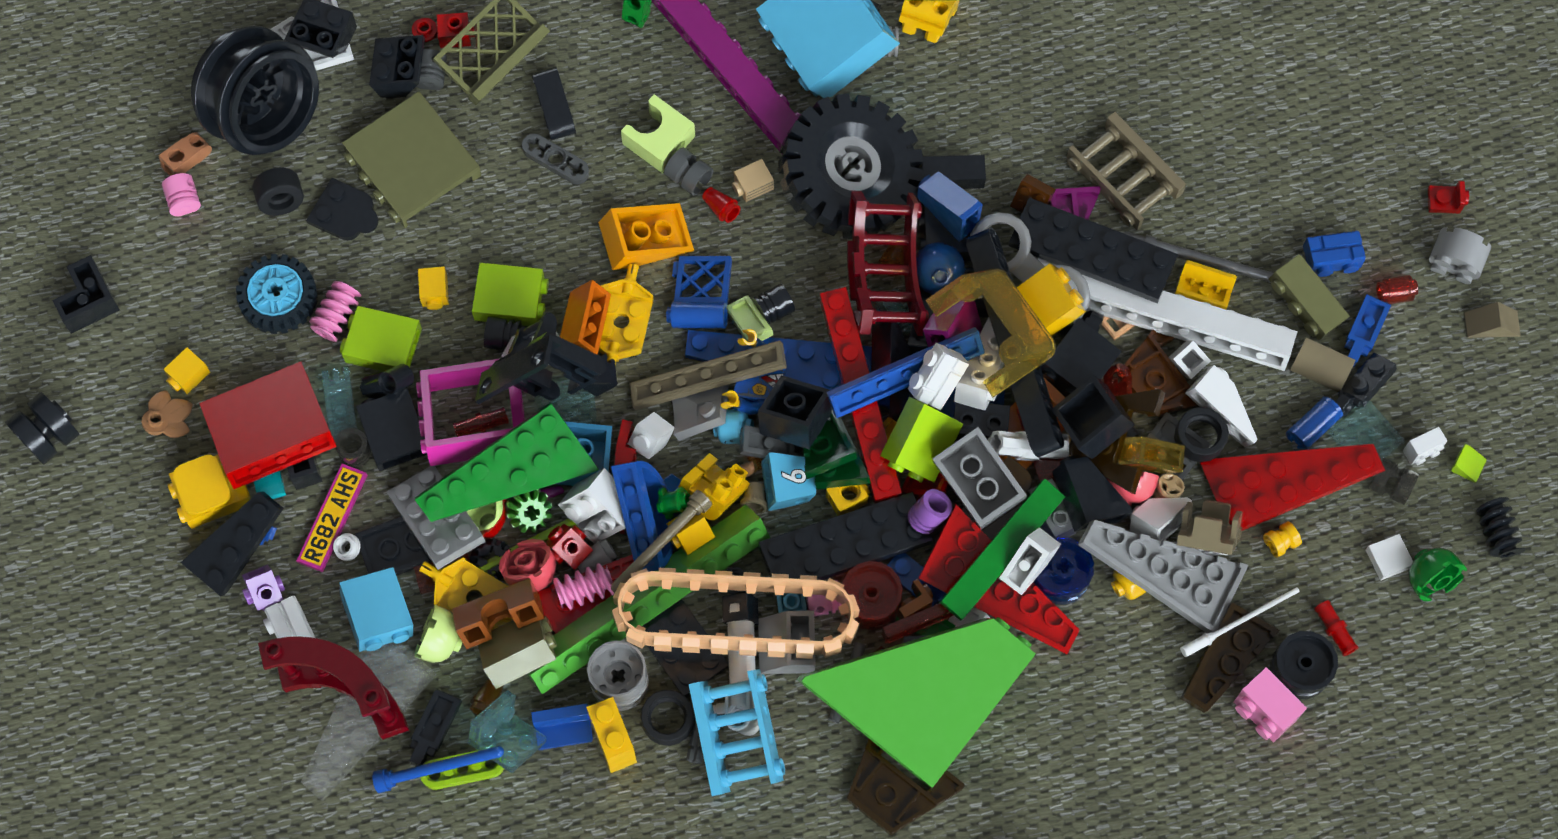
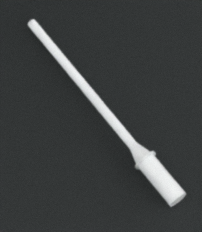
M1297 587L1215 632L1203 633L1199 638L1180 647L1181 653L1184 657H1187L1207 645H1212V642L1218 636L1299 593V589Z

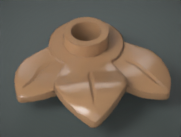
M168 391L158 392L148 402L149 411L142 417V427L151 435L163 433L170 438L182 437L190 432L188 426L183 421L191 413L193 404L184 399L171 400ZM154 418L160 419V421L157 423H154L151 420Z

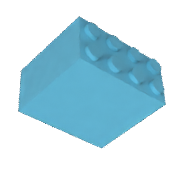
M767 0L756 8L761 16L758 19L760 24L766 31H771L774 36L771 39L779 51L783 50L787 55L785 58L786 63L793 71L797 70L801 76L798 79L801 86L806 91L810 90L816 97L818 95L823 98L832 97L900 44L871 0Z

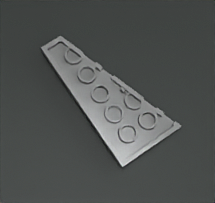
M1098 520L1089 522L1078 543L1083 549L1206 633L1217 631L1248 567L1244 563H1234L1227 561V558L1210 556L1202 553V551L1179 546L1176 543L1165 540L1159 541L1150 538L1149 535L1125 531V528Z

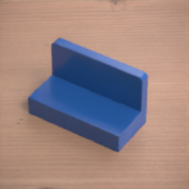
M588 704L531 712L538 750L592 742L591 722L586 708Z

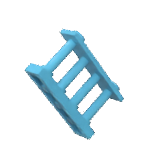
M760 669L747 671L749 678L747 681L712 688L708 686V681L689 684L712 796L731 792L729 786L734 782L768 775L771 784L784 781L785 765L782 758L778 756L765 691L768 689L765 675L761 674ZM752 692L755 708L720 716L716 713L714 714L712 705L714 699ZM757 719L761 736L725 744L722 741L720 742L718 734L720 727ZM763 747L766 764L731 772L726 769L724 763L726 755Z

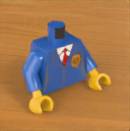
M752 329L742 330L748 335V341L738 338L739 345H750V349L765 345L763 341L757 338L756 332ZM786 368L736 382L734 391L729 390L722 393V396L728 397L729 402L721 403V407L723 409L733 407V409L748 415L758 414L760 407L781 375L786 376Z

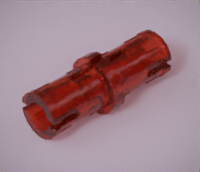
M502 407L482 415L479 412L475 414V417L452 423L456 436L459 437L478 432L485 433L488 429L509 424L505 408Z

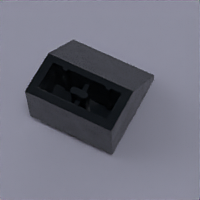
M303 0L284 40L293 42L304 49L334 58L347 49L357 25L351 11L317 0Z
M423 35L375 38L369 85L381 98L406 97L419 84L425 41Z

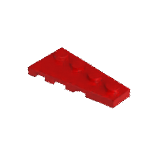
M632 555L606 564L613 582L634 562ZM554 584L550 585L549 588L538 591L544 617L546 616L550 621L555 634L612 596L608 589H606L604 599H601L595 593L594 602L591 603L585 596L583 606H580L576 600H573V609L570 610L565 603L562 609Z

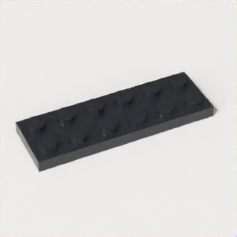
M1032 198L1028 199L1020 217L1029 229L1032 241L1030 253L1033 256L1056 265L1070 266L1082 275L1155 303L1159 302L1178 257V254ZM1014 230L1009 240V246L1019 250L1020 239L1017 231Z
M913 492L760 541L758 547L770 577H772V574H789L791 579H800V575L817 576V580H824L930 545L933 540L930 534H922L916 531L909 523L908 511L917 502Z

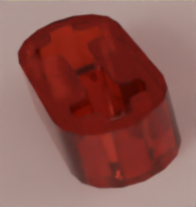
M1121 363L1111 366L1104 375V383L1110 388L1114 396L1132 394V375L1130 369ZM1118 372V376L1123 377L1119 383L1118 378L1113 377V374Z

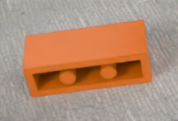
M590 280L570 291L560 338L598 355L611 294L594 280Z

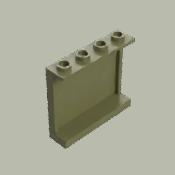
M419 91L342 142L345 153L342 155L350 167L355 165L359 169L357 174L364 185L370 184L374 188L372 194L380 205L385 203L389 207L387 213L395 224L400 222L404 228L408 226L406 220L468 178L475 181L482 176L479 165Z

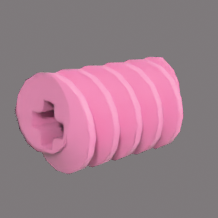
M340 281L332 283V290H328L326 293L327 299H322L320 303L322 308H317L315 311L316 316L311 317L309 321L311 324L310 328L316 334L333 342L338 340L333 332H343V329L338 324H348L344 314H354L349 306L357 307L359 305L354 297H361L357 290Z
M600 563L596 564V573L590 567H586L584 577L578 570L575 571L574 580L568 574H565L563 584L557 577L554 578L555 589L562 609L564 603L570 610L573 609V600H576L580 606H583L585 596L592 603L594 602L595 593L601 599H604L606 589H608L612 596L615 594L611 590L613 581L606 565V569H604Z

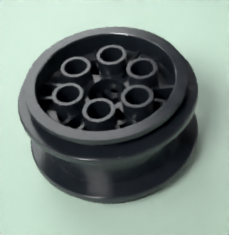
M262 26L238 28L216 39L198 61L191 83L192 104L200 125L211 135L226 140L237 151L249 155L275 152L292 143L309 124L319 97V80L309 54L299 45L283 40L276 32Z

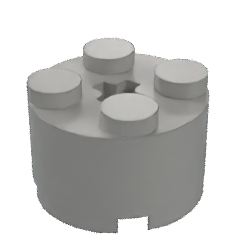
M1444 227L1440 230L1429 257V262L1432 264L1430 269L1441 275L1450 272L1457 275V281L1471 284L1472 280L1480 278L1491 250V244L1484 245L1482 243L1484 238L1474 232L1461 228H1454L1453 232H1446L1448 227Z

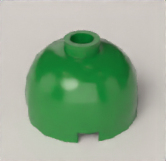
M1445 548L1423 549L1414 557L1415 560L1409 570V581L1413 590L1422 601H1431L1430 594L1443 588L1445 593L1456 588L1464 578L1461 572L1463 570L1467 571V568L1450 550ZM1430 583L1434 590L1429 589L1426 585Z

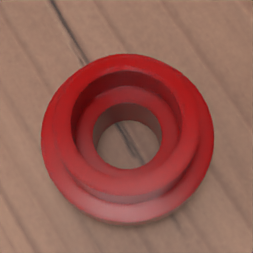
M420 18L412 25L413 36L423 35L425 37L424 42H429L437 35V25L430 18ZM423 26L429 27L426 31H421L420 29Z

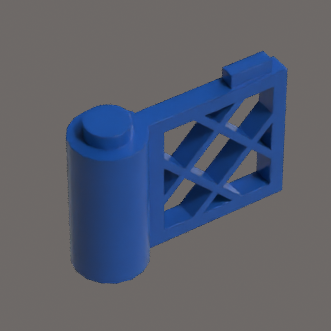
M679 256V261H674L672 276L677 278L674 302H672L671 307H667L666 311L667 323H671L672 328L727 327V304L732 267L731 256ZM685 264L697 265L700 268L690 277L684 272ZM715 265H725L724 271L716 277L709 271ZM705 273L711 281L703 288H700L694 281ZM689 285H692L698 291L691 297H681L682 291ZM715 285H718L722 289V296L710 297L707 292Z

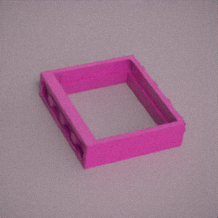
M499 359L420 370L421 382H416L418 398H422V401H417L419 416L424 419L419 420L421 437L425 436V439L420 440L422 454L427 453L430 466L468 461L525 421L522 390L511 386L509 388L513 428L435 440L431 392L478 385L481 373L489 369Z

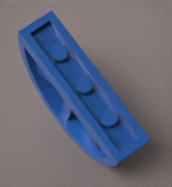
M645 461L611 466L634 561L668 527L666 523L675 518L673 516L672 519L667 520L663 513L658 512V490L664 487L668 492V489L658 471ZM671 541L643 569L647 568L649 572L664 568L669 562L674 549Z

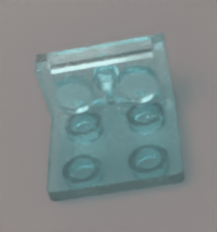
M506 690L471 721L468 744L478 751L501 746L504 749L503 756L492 760L510 773H513L546 743L547 737L514 715L516 695Z

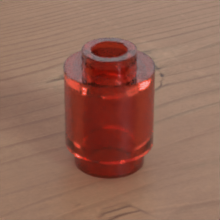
M1410 275L1385 278L1382 282H1377L1376 284L1377 297L1382 302L1388 304L1413 301L1415 295L1418 294L1417 281L1412 279Z

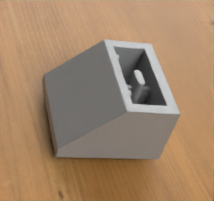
M814 610L784 611L760 618L758 625L759 638L772 639L773 636H781L782 639L801 640V637H808L810 641H815ZM759 652V669L761 674H797L815 671V655H813V659L796 658V654L785 653L783 658L767 657L768 652Z

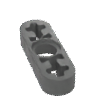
M529 134L523 139V153L529 159L572 184L578 185L587 181L589 168L582 159L541 135ZM536 142H538L539 148L545 152L543 158H541V151L535 148L532 151H530V147L528 144L534 145ZM559 154L563 157V161L558 165H552L548 161L550 156ZM568 160H570V167L575 170L581 167L583 174L573 176L572 169L567 167Z

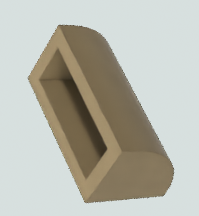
M1305 338L1290 370L1334 391L1340 392L1356 360L1309 338Z

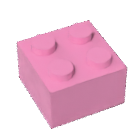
M1267 667L1245 686L1234 700V703L1237 705L1235 709L1239 715L1246 720L1250 718L1257 725L1255 727L1257 733L1265 740L1270 739L1273 743L1307 709Z

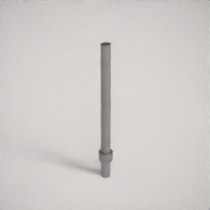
M1125 231L1126 235L1174 252L1183 259L1271 283L1269 278L1274 274L1262 269L1156 240L1157 237L1146 234V237Z

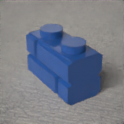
M1360 231L1307 237L1303 244L1306 262L1319 277L1329 276L1333 274V271L1343 270L1344 273L1356 272L1362 267L1366 257Z

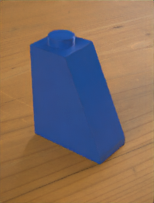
M939 171L933 176L928 175L924 177L918 184L917 198L958 242L972 232L981 217L983 204Z

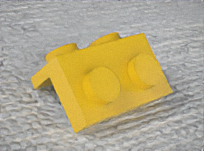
M1186 260L1175 294H1180L1199 302H1207L1212 306L1226 310L1237 276Z

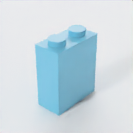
M393 567L339 582L340 597L359 652L365 650L375 651L381 648L382 645L392 642L396 644L407 641L409 637H413V622Z

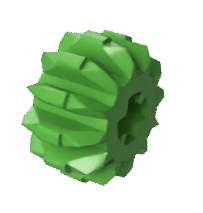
M539 489L514 496V501H506V505L510 508L506 511L507 518L511 519L510 524L514 528L519 526V530L523 533L528 528L533 533H536V525L539 524L541 527H546L543 519L552 518V514L547 511L552 508V503L547 501L548 495L544 491L539 493ZM528 506H532V507H533V508H530L531 512L525 513V511H528V509H527Z

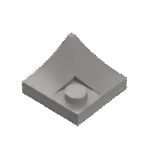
M729 385L672 400L674 436L679 441L725 424L727 409H723L721 403L727 402L728 397L722 396V393L728 391Z

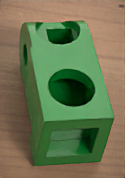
M624 0L622 20L642 28L650 15L652 0Z

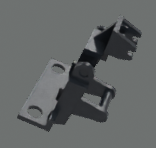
M549 312L544 314L541 320L529 327L518 329L508 354L495 361L489 369L481 373L475 403L481 404L511 386L534 397L539 395L550 401L557 399L560 396V388L555 381L551 380L553 372L545 369L548 367V364L564 372L563 376L570 379L567 393L572 395L584 389L597 397L618 384L615 360L611 359L607 362L606 354L599 356L556 336L557 319L555 315ZM492 383L489 390L485 393L488 384Z

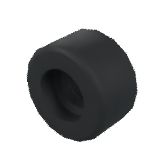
M279 167L266 170L259 174L253 182L252 189L258 208L264 214L271 216L287 214L296 210L303 202L304 194L298 175L291 169Z

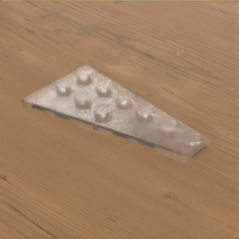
M392 642L382 645L381 648L375 651H361L358 656L391 693L402 712L411 705L437 676L436 672L423 661L414 657V654L401 643L396 644ZM341 693L301 781L322 802L381 738L371 715L363 717L355 699Z

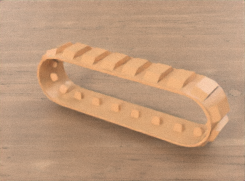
M646 568L631 573V578L626 583L620 582L613 596V602L618 607L612 610L618 632L625 631L627 642L640 648L647 645L654 646V651L671 652L672 647L682 648L683 652L700 653V649H711V654L727 655L728 650L739 651V655L756 656V652H768L767 657L783 658L785 653L796 654V658L813 659V655L823 654L825 658L839 654L844 643H852L859 623L854 619L859 616L860 610L854 595H848L844 590L845 585L831 578L828 581L817 580V576L800 575V579H791L789 574H772V577H760L761 573L744 572L743 576H734L732 571H715V574H704V570L687 569V573H678L676 568H659V571L648 572ZM660 586L662 589L671 590V587L690 588V591L717 589L719 592L726 593L728 590L747 591V594L773 592L775 595L782 596L784 593L803 594V597L823 595L826 596L825 599L832 602L836 600L841 604L838 609L841 615H848L849 624L841 622L837 629L841 634L835 638L832 635L824 637V641H810L808 637H801V640L782 639L781 636H773L772 639L753 638L751 634H744V637L725 636V633H716L715 636L697 635L695 631H688L687 634L668 633V630H659L658 633L646 632V628L637 625L636 628L628 623L633 620L631 612H623L625 603H632L635 597L632 593L640 590V592L648 590V587Z

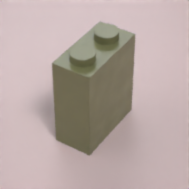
M546 616L542 620L519 629L514 620L492 630V639L478 645L483 670L495 689L556 660L554 648L557 647V643L551 633L553 631L551 623Z

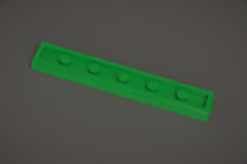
M1043 479L939 603L957 619L963 620L1006 569L1026 537L1042 526L1065 496L1049 481Z

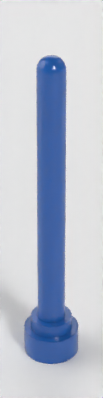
M496 746L397 772L388 771L387 769L377 770L372 775L373 785L377 793L391 791L392 787H395L396 783L500 758L504 754V749L501 746Z

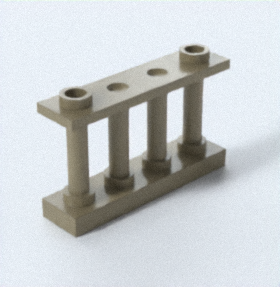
M1114 112L1107 117L1105 134L1081 153L1073 145L1069 148L1067 163L1073 171H1079L1094 187L1100 186V193L1121 214L1120 218L1126 226H1133L1136 230H1139L1144 220L1141 214L1165 195H1171L1176 200L1183 194L1186 183ZM1111 141H1118L1123 146V151L1098 171L1088 160ZM1135 158L1141 164V169L1115 189L1105 178L1129 159L1133 160ZM1147 177H1153L1159 183V187L1133 207L1123 196Z

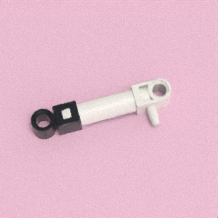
M732 567L727 570L732 571L734 576H743L744 572H746L739 567ZM728 590L727 592L731 595L722 596L723 623L728 625V636L744 637V634H751L755 638L754 626L759 625L758 598L754 597L755 594H747V591ZM728 650L729 684L749 680L747 671L756 670L755 656L739 655V651ZM751 691L727 696L724 703L713 705L714 714H729L755 708ZM757 719L746 721L742 725L741 723L727 725L730 729L747 736L754 735L759 731Z

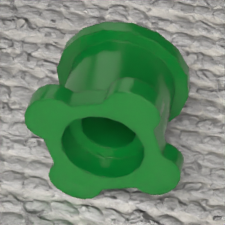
M664 487L659 488L657 510L659 513H663L667 520L672 519L673 513L679 512L681 514L688 507L687 503L691 495L683 487H679L672 492H667Z

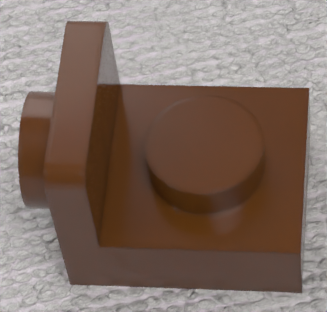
M918 578L912 582L911 586L917 598H914V596L907 598L900 604L901 608L898 610L897 617L903 625L929 610L932 606L933 593L926 583L921 584Z

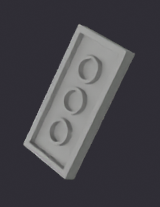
M429 466L388 490L387 494L437 570L486 541L466 511L433 522L428 519L416 503L415 497L443 478L435 466Z

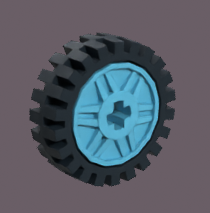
M271 254L270 259L266 256L260 257L261 262L259 263L254 260L251 263L252 267L250 269L246 267L243 270L244 276L240 275L238 279L239 285H236L237 303L245 319L254 328H259L260 331L265 333L270 331L271 334H277L278 331H281L282 334L288 333V329L292 328V330H295L300 323L303 325L307 322L306 318L308 316L311 317L313 308H316V298L318 297L314 278L302 262L300 263L298 259L294 257L290 259L288 255L284 254L281 257H278L277 254ZM279 291L280 295L274 296L273 293Z

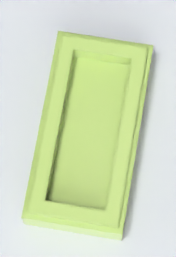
M748 295L727 305L730 319L746 341H748V335L742 331L746 329L754 330L757 338L761 341L774 335L772 328Z

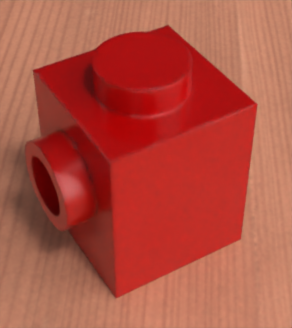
M468 12L437 15V32L440 48H444L470 23ZM465 35L462 38V47L471 46V37L475 36Z

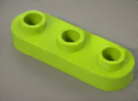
M467 752V753L457 754V755H453V756H448V757L433 759V760L427 761L425 764L432 763V762H436V761H440V760H444V759H448V758H452V757H456V756H460V755H464V754H468V753H472V752ZM503 756L493 759L496 761V766L492 769L487 768V761L468 765V772L466 774H459L458 768L440 772V777L437 780L430 779V775L420 778L423 784L432 790L495 778L503 772L505 759Z

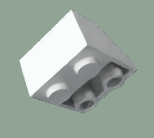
M605 468L576 483L558 504L565 512V515L576 523L586 537L594 544L598 540L602 541L626 528L614 478Z

